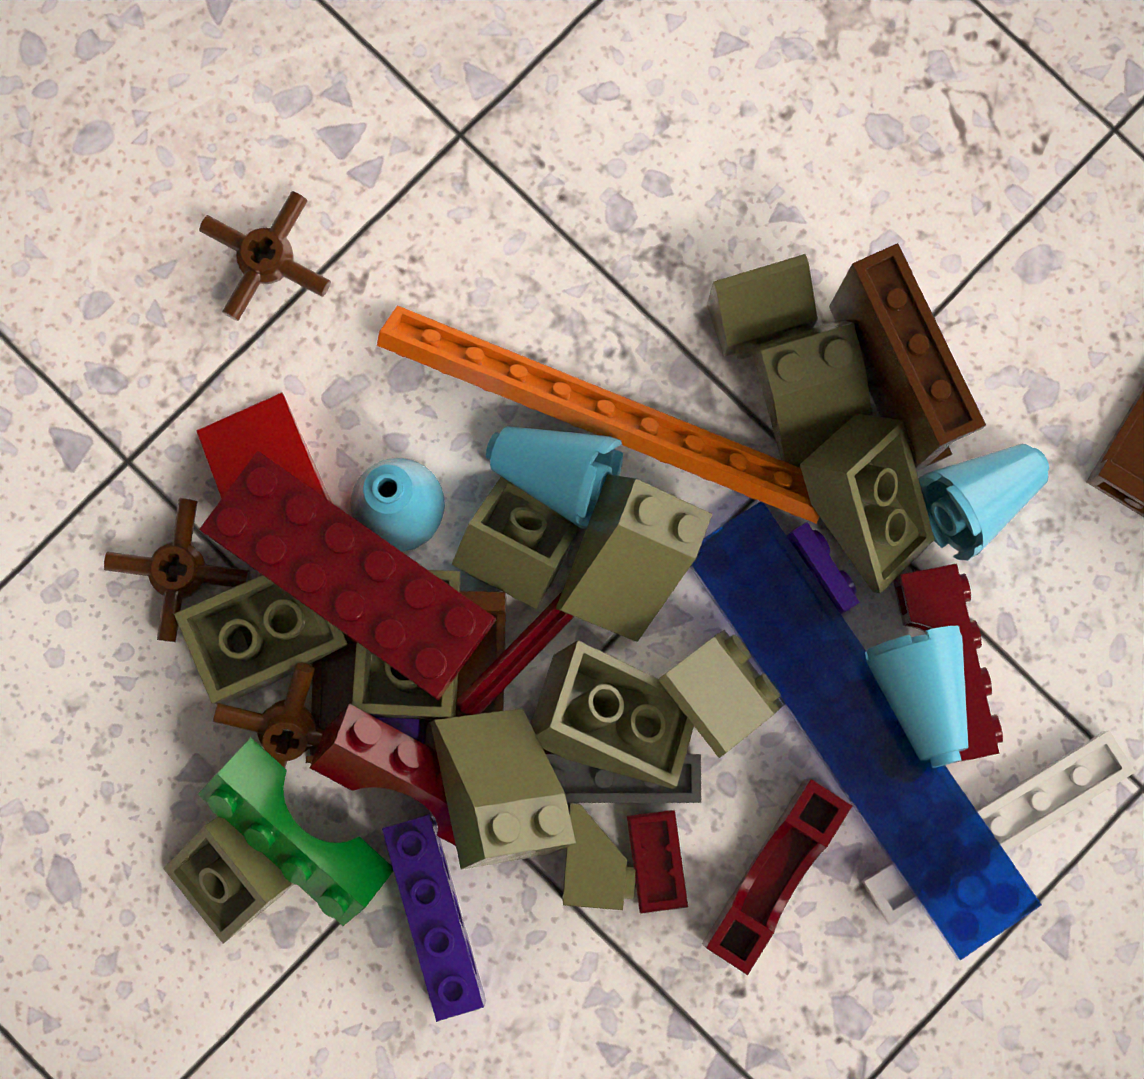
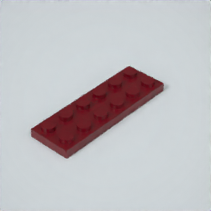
M259 451L256 452L199 528L209 538L437 700L444 694L496 621L493 615Z

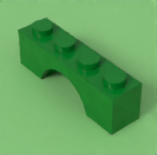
M250 737L198 795L208 803L209 808L215 815L225 819L240 832L253 849L262 852L272 861L289 882L298 885L316 901L324 914L334 918L344 926L365 909L394 872L393 866L360 836L346 842L334 843L317 839L304 831L291 816L285 802L283 789L287 770Z

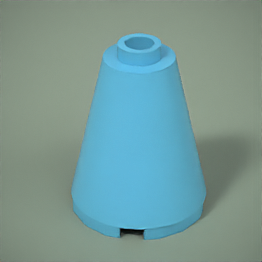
M506 426L500 433L495 432L490 438L486 449V458L490 460L492 471L578 527L587 529L607 474L620 476L623 452L615 450V448L622 445V441L611 436Z
M1019 444L928 472L919 477L934 541L941 548L949 544L958 551V553L952 556L957 560L968 561L978 555L1048 482L1049 463L1045 455L1037 448H1032L1027 444Z
M405 458L386 459L369 467L357 480L351 495V516L401 552L414 550L429 541L438 529L445 510L444 494L435 475L424 465ZM396 492L392 497L387 498L390 494Z
M959 626L926 630L927 634L915 637L910 635L902 636L873 646L865 652L866 662L919 760L930 759L932 768L961 761L959 751L969 748L963 639Z

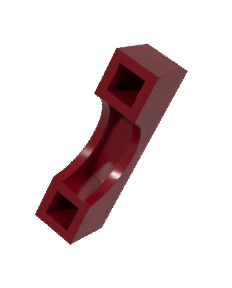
M956 563L899 575L893 583L903 626L916 628L924 632L934 628L959 626L963 639L969 747L959 751L961 761L1000 754L998 743L1003 742V732L998 716L996 714L991 715L987 696L992 695V683L987 668H980L976 649L982 647V639L977 622L975 620L970 621L966 602L971 601V589L966 574H959Z
M348 704L324 729L309 768L351 791L376 787L394 790L414 798L423 804L435 817L438 826L437 836L456 846L436 750L359 708Z
M804 779L703 940V946L746 975H749L773 936L779 918L798 884L818 856L828 847L853 805L814 780Z

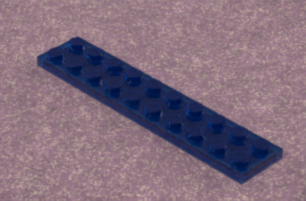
M761 501L703 538L697 557L690 568L737 637L746 645L760 671L767 675L781 694L779 699L851 805H853V808L955 958L961 961L1042 906L945 765L932 768L930 759L919 760L866 662L865 652L867 651L765 504Z

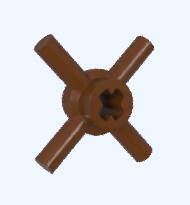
M291 191L271 228L255 229L247 235L209 215L203 219L199 228L201 233L237 251V263L243 276L222 313L233 320H240L260 284H272L284 277L321 297H324L331 284L329 279L293 261V249L287 236L308 202L299 193ZM270 250L272 251L274 257L271 260L263 258L260 262L258 261L256 256L259 252L268 254Z
M179 498L172 542L158 548L152 557L107 552L104 559L105 571L148 576L153 588L163 595L157 633L158 641L176 643L178 623L174 614L181 611L182 599L195 594L203 583L236 587L250 581V570L206 565L202 554L191 545L198 501ZM179 559V563L186 566L187 571L184 576L178 575L177 581H175L174 577L168 575V569L170 565L177 566V560Z
M297 663L286 699L274 703L262 714L217 703L213 722L256 732L264 750L286 768L288 761L297 759L311 746L318 747L324 729L316 727L313 716L304 706L315 671L314 667L308 663Z

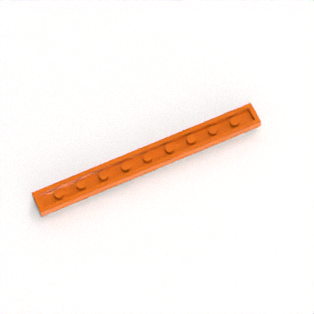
M398 305L379 331L376 346L394 352L399 356L406 357L436 369L443 374L478 386L485 391L515 401L530 409L569 423L574 427L584 429L596 435L611 436L619 439L625 447L695 474L705 480L727 487L749 498L786 511L793 516L801 517L815 524L819 520L820 516L811 505L801 468Z

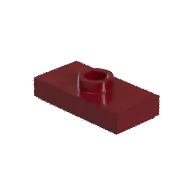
M675 810L626 816L633 867L635 869L639 913L687 908L688 901Z

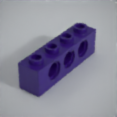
M433 814L382 828L436 1022L484 1008L486 1004L485 994L441 839L437 836L438 828Z

